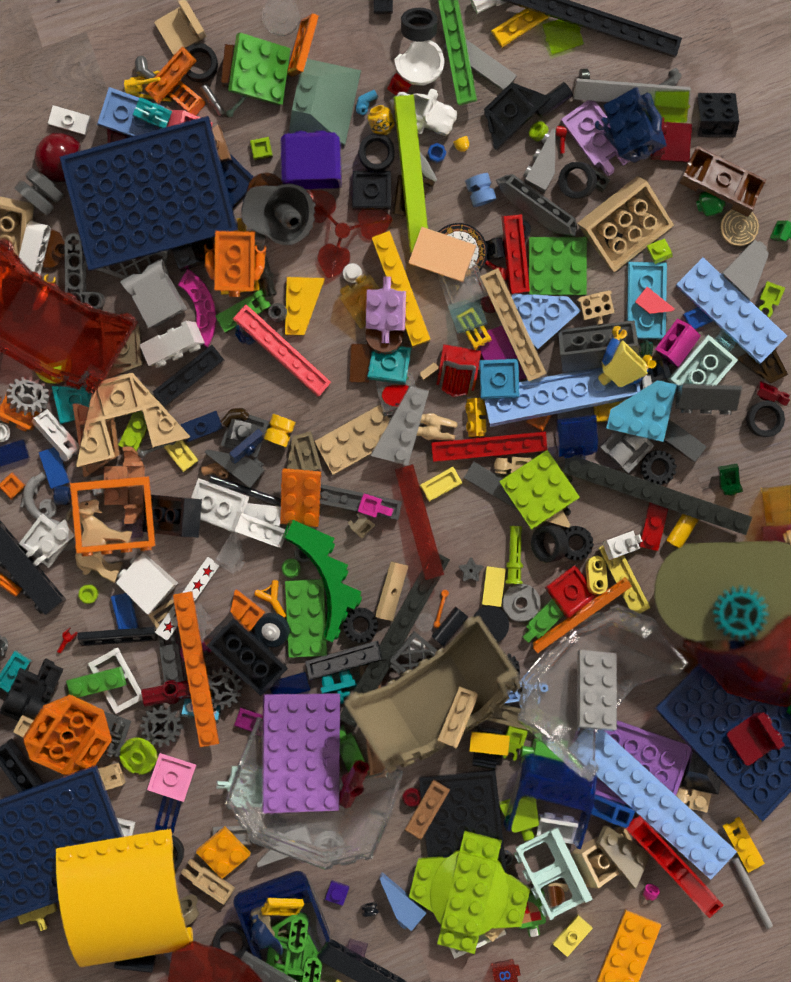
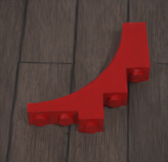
M641 816L630 822L626 830L664 868L704 914L711 918L724 906L649 823Z

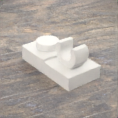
M634 531L602 543L608 559L611 560L640 549L638 543L642 542L640 534L635 536Z

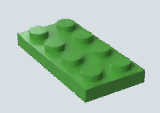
M322 579L285 581L287 622L290 627L288 636L289 658L326 656L327 641L322 639L326 626L325 596Z

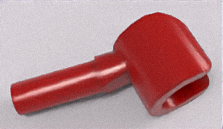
M557 126L555 136L561 137L560 154H565L567 129Z
M488 260L485 262V265L493 270L499 268L504 281H507V269L498 267Z
M71 627L62 634L63 642L57 650L58 653H61L66 644L77 636V632L73 635L69 633Z

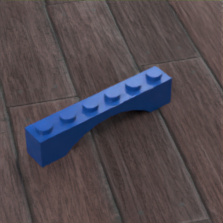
M525 768L518 787L520 791L553 800L587 812L592 794ZM595 794L591 814L615 825L627 828L633 819L635 810L628 805Z

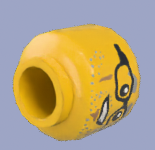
M383 105L373 107L367 116L370 128L376 134L387 135L395 125L391 110Z

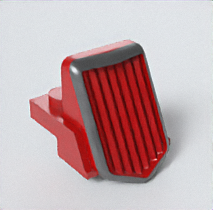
M443 344L436 385H439L440 390L453 398L465 396L474 391L481 351Z

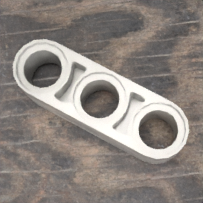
M34 221L28 222L16 267L18 275L34 280L39 278L50 238V226Z

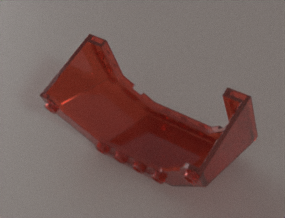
M0 239V352L56 384H60L62 381L66 383L67 387L77 390L83 387L86 388L88 393L94 394L105 380L138 322L129 313L118 315L94 309L90 304L78 301L73 294L63 292L55 283H48L43 280L40 274L32 272L14 252L13 244L10 241ZM61 366V370L55 369L54 367Z

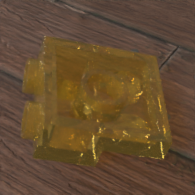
M365 274L360 275L355 279L357 283L351 287L349 285L344 286L339 290L341 294L338 295L360 329L366 326L367 290L380 289L370 274L367 276Z

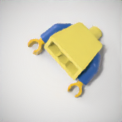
M620 326L613 328L612 334L615 337L611 338L602 358L603 373L598 376V379L604 386L611 381L618 387L638 384L648 374V368L652 369L656 366V361L651 360L652 356L645 355L641 359L623 340L619 341L627 335L624 329L618 334Z

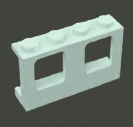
M557 827L515 847L517 852L514 855L518 863H523L525 870L522 872L527 882L531 880L534 886L531 890L535 898H540L543 904L540 906L544 917L548 916L552 920L555 916L583 902L587 903L593 900ZM546 842L554 856L555 862L533 873L523 853ZM559 878H564L572 893V898L561 905L549 908L541 892V887Z

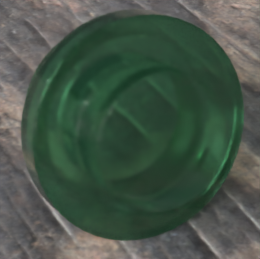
M643 340V343L639 345V355H642V358L645 355L652 356L653 343Z

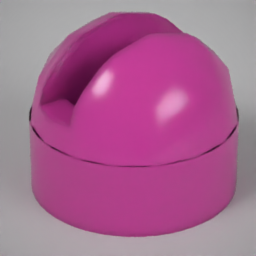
M647 884L643 890L644 898L650 901H654L660 893L659 888L653 884Z

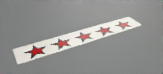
M207 557L183 593L193 591L195 601L220 564ZM173 605L155 631L156 634L165 640L170 638L178 626L175 605Z

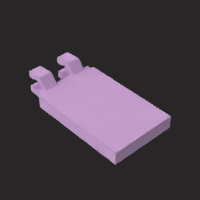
M587 100L563 117L561 122L593 166L597 168L601 166V169L608 177L615 170L609 162L612 157L616 155L623 166L629 161L619 157L618 151L603 134L604 130H597L595 128L596 121H599L604 126L601 118H607V116L596 101Z

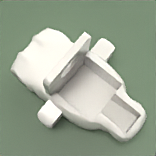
M430 89L428 95L412 94L415 101L418 133L422 134L424 128H427L437 134L447 136L453 129L452 126L457 119V111L449 105L438 102L436 100L438 93L434 89ZM399 92L397 94V96L410 95L405 92Z

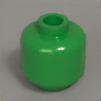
M706 191L700 193L699 200L696 201L698 211H703L705 216L721 213L723 207L726 206L724 200Z

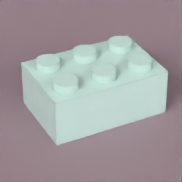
M707 335L667 381L676 385H717L738 359L710 335Z

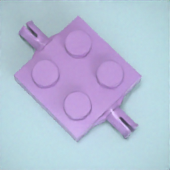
M383 276V288L367 290L366 329L382 331L381 343H390V331L405 330L406 291L392 289L391 277Z

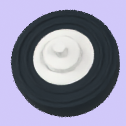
M277 613L264 614L255 625L256 636L268 647L282 645L290 633L287 620Z

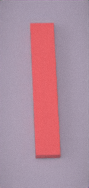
M245 304L232 320L317 397L331 383L249 306Z

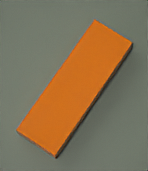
M181 47L155 76V78L160 77V81L149 83L144 90L156 103H160L197 60L184 47Z

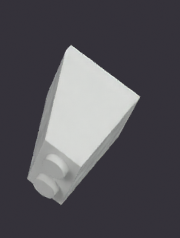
M145 553L141 555L136 554L130 561L132 565L127 570L124 568L118 574L119 580L116 583L147 614H150L169 595L178 582Z

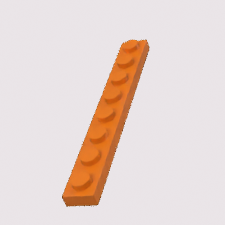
M193 591L173 594L200 747L216 745L220 742Z

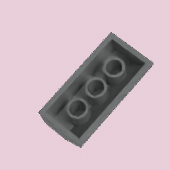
M635 321L559 330L563 372L602 368V358L611 338L615 337L612 334L615 326H620L618 334L621 333L622 329L627 332L626 337L619 341L623 340L639 356Z

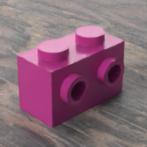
M677 318L655 350L664 359H667L668 362L679 367L701 335L690 324Z

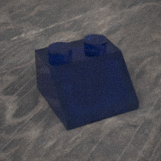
M596 415L557 420L555 438L559 457L570 458L579 454L588 456L597 452Z

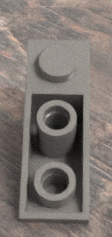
M554 128L551 133L545 134L542 140L544 146L541 150L537 149L532 158L535 160L533 166L528 165L523 175L526 177L524 183L542 193H545L555 174Z

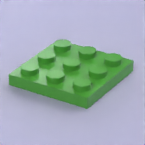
M237 33L228 91L274 105H283L291 48L243 33Z
M529 237V295L586 296L587 237Z

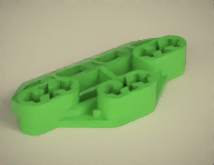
M299 912L298 915H291L281 922L278 921L271 928L275 932L274 937L284 948L282 961L286 963H274L275 960L279 961V954L272 947L268 948L266 963L298 982H309L312 961L314 960L316 965L313 982H320L323 962L319 960L317 956L319 951L308 933V916L303 912ZM298 920H302L300 943L295 945ZM288 923L287 930L290 931L289 938L278 936L279 929H283V925Z

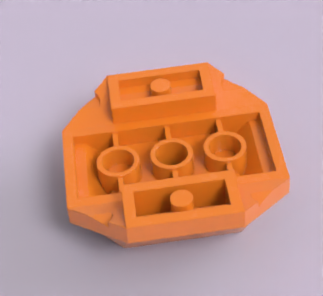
M71 694L44 705L23 736L30 760L63 775L72 774L96 765L112 741L104 710Z

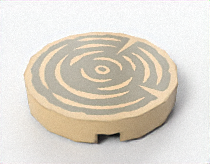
M731 209L723 216L720 222L721 236L732 246L747 245L758 234L759 223L753 212L747 217Z

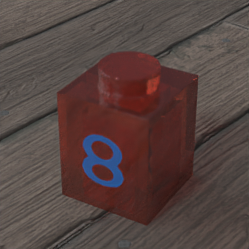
M514 959L491 963L495 982H518L517 976H521L519 964L515 965Z

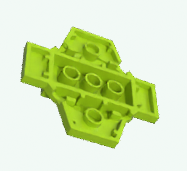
M464 831L460 850L453 852L449 857L418 858L409 897L433 912L441 924L437 944L475 954L479 936L490 929L522 926L531 887L512 875L505 873L502 864L498 860L502 840Z

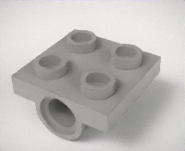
M614 431L600 448L626 473H629L654 447V444L645 437Z

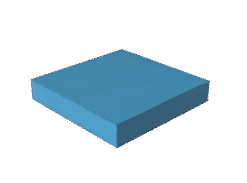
M518 359L480 360L481 399L520 398Z

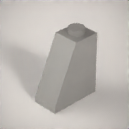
M756 240L752 241L721 273L749 300L755 294L769 252L766 251L767 247L761 241L757 242Z

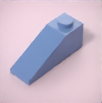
M382 872L380 874V881L398 919L397 923L402 928H408L412 931L425 916L426 908L411 899L407 892Z

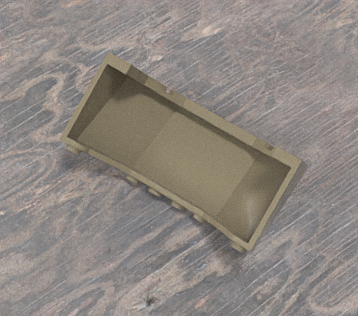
M479 616L467 619L464 622L463 630L445 648L434 653L435 656L429 660H422L417 668L405 671L401 678L396 681L391 680L385 687L364 694L352 693L347 697V701L344 702L389 773L394 772L397 769L396 766L400 765L404 768L414 764V759L425 760L447 746L437 740L459 687L479 694L462 735L490 718L495 713L493 709L496 706L499 708L510 699L508 694L511 691L515 693L521 688L518 673Z

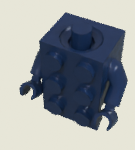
M637 87L604 104L607 118H601L604 126L599 121L595 122V128L597 130H604L603 134L618 151L619 157L633 163L646 159L652 153L667 146L661 128L662 116L656 109L651 94L647 92L640 96Z

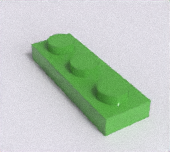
M122 666L66 681L69 694L77 698L127 685Z

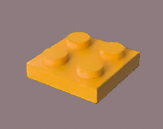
M226 826L196 850V853L221 879L245 861L251 854Z

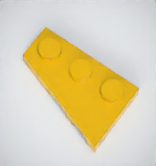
M287 277L285 335L305 336L325 278Z

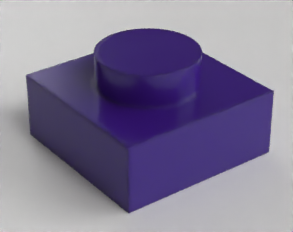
M331 880L325 900L343 906L350 886Z

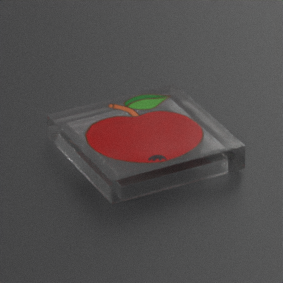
M412 372L407 373L406 385L382 381L375 382L384 416L395 413L409 386L416 387Z

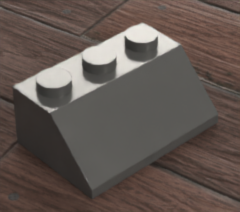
M677 385L675 409H681L680 413H692V410H700V414H712V411H719L721 415H731V411H737L742 386Z

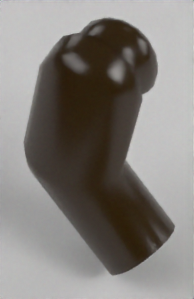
M233 408L227 412L220 422L228 427L232 419L246 421L249 418V413L244 408Z

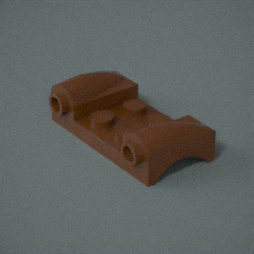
M697 146L691 155L679 184L694 191H697L698 188L732 204V210L749 217L755 208V203L766 179Z

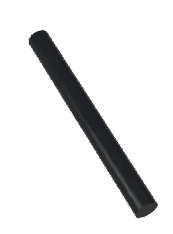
M213 475L210 476V483L281 506V498Z

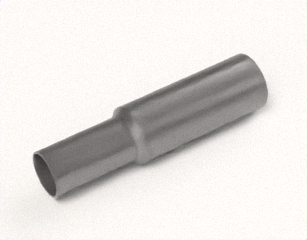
M207 84L202 85L200 90L219 116H223L225 111Z

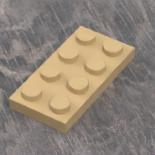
M381 404L314 441L333 475L372 453L390 421Z

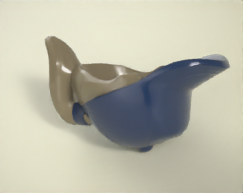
M264 903L253 908L250 913L253 920L251 940L260 949L272 947L279 955H282V945L274 937L275 932L270 926V915H262L261 908L264 907Z

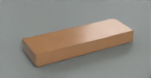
M433 780L407 824L405 831L421 840L450 789Z

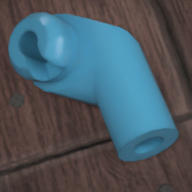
M375 90L365 93L358 98L356 112L359 115H366L369 102L378 99Z

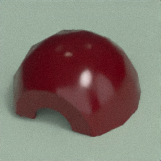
M52 133L44 137L37 145L35 151V163L39 172L52 181H66L60 157L79 152L81 144L74 137L64 133Z

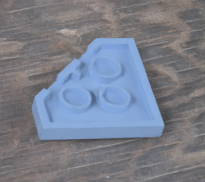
M516 293L511 296L537 350L581 311L568 296Z

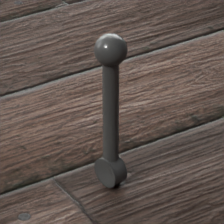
M169 444L153 447L145 451L140 450L138 456L144 458L146 454Z

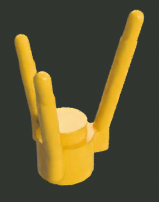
M142 76L131 77L124 80L125 92L139 98L153 100L150 95L139 94V92H142V84L160 81V77L145 79ZM165 97L162 101L171 102L172 99Z

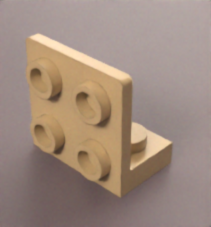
M179 0L180 7L155 21V25L173 55L181 47L186 49L207 37L187 0Z

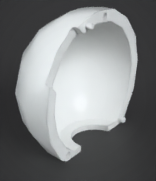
M413 41L403 55L399 54L395 58L397 72L404 81L412 85L424 86L434 82L443 71L444 57L441 48L433 41Z

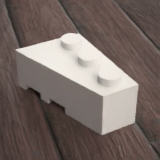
M185 321L181 323L182 326L176 329L171 328L167 330V333L157 335L140 344L148 366L159 368L166 365V361L171 358L177 360L183 357L184 352L190 351L192 353L201 349L200 345L205 344L196 322Z

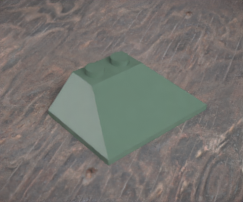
M307 59L304 71L299 74L291 112L289 133H295L296 131L314 133L319 130L335 132L340 137L341 145L345 146L361 70Z

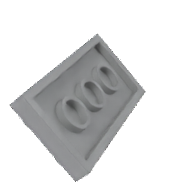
M587 650L577 651V728L606 731L617 730L616 653Z

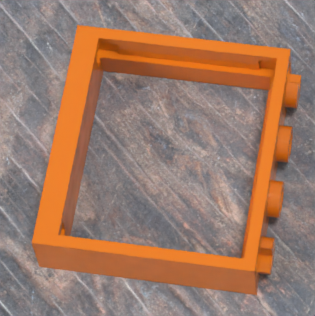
M149 476L70 483L77 553H81L82 556H92L93 552L101 551V555L113 554V550L120 549L121 553L132 552V548L148 551L152 550V546H156ZM144 485L148 541L94 546L82 545L78 490Z

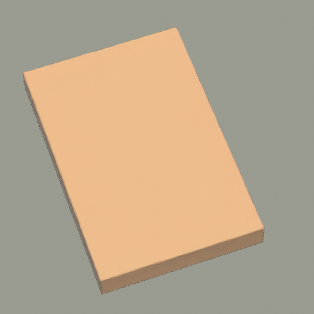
M421 227L408 263L464 282L476 245Z

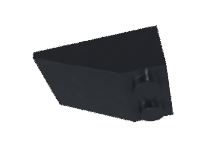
M151 494L155 534L199 538L202 499ZM145 506L143 532L148 533Z

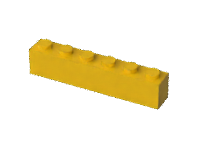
M390 231L372 237V242L384 274L387 277H391V288L397 291H406L405 330L412 348L429 342L428 331Z

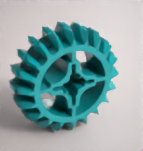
M733 586L731 587L732 594L730 595L727 590H724V594L727 596L725 599L720 595L718 596V599L722 601L721 604L714 603V606L719 608V610H713V614L719 615V617L714 619V622L721 621V624L717 626L719 630L723 627L726 628L723 631V635H727L730 631L732 632L730 635L731 639H734L735 634H738V640L741 641L742 634H745L747 640H749L750 632L754 636L758 635L755 631L756 628L763 631V627L759 625L760 622L767 624V620L762 619V616H768L769 613L766 611L762 612V609L768 606L767 604L760 605V602L764 600L763 597L755 598L758 595V591L751 595L750 587L747 588L746 592H743V586H739V592H736ZM739 596L747 597L752 602L741 606L734 598ZM729 601L733 607V613L727 619H724L723 610ZM734 604L741 608V610L742 608L746 609L744 615L747 622L740 618V616L739 618L735 617L737 611ZM757 606L758 616L752 625L748 619V613ZM735 621H742L747 628L735 629L729 626V624Z

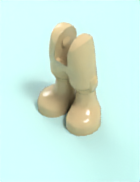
M435 413L422 414L420 423H424L426 427L419 426L416 436H421L428 441L432 439L442 441L455 440V435L441 433L442 425L457 428V422L437 416Z

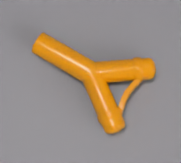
M273 580L266 589H257L254 595L271 603L277 614L283 617L287 616L277 600L279 587L277 580ZM271 588V595L264 593V591Z

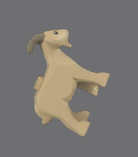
M97 499L79 503L80 521L84 528L82 534L83 546L131 542L132 531L119 532L110 529L93 516L95 512L102 513ZM72 507L66 513L67 521L72 520ZM101 551L93 552L92 556H82L81 553L76 552V564L83 571V575H87L91 570H94L101 577L115 583L123 562L108 563L103 558L104 555H101Z

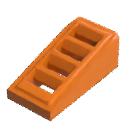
M181 81L167 94L185 111L196 116L206 105V102ZM178 85H180V87L178 88V90H177L174 94H172V92L174 91V89H175ZM184 90H186L185 93L180 97V99H178V97L181 95V93H182ZM191 95L192 97L187 101L186 104H184V102H185V101L188 99V97Z

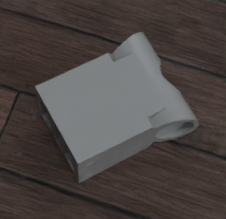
M163 258L148 265L142 274H132L120 281L122 286L132 295L148 328H155L187 310L173 282L169 278L168 269Z

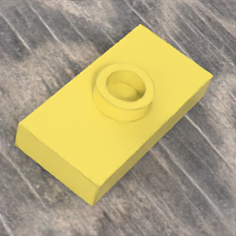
M577 914L554 940L553 945L568 957L593 928Z

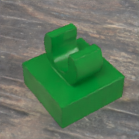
M788 220L777 221L770 238L774 241L791 239V222Z

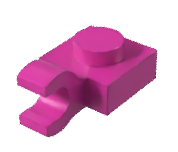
M364 493L358 512L377 518L378 512L392 516L394 509L381 505L382 499Z

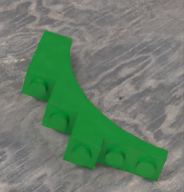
M289 520L282 538L306 554L316 567L323 581L328 610L322 639L333 642L340 634L339 626L341 621L344 622L347 617L348 611L346 609H355V607L359 606L362 599L360 596L362 591L341 583L348 575V564L328 556V553L331 554L335 543H333L334 537L295 520Z

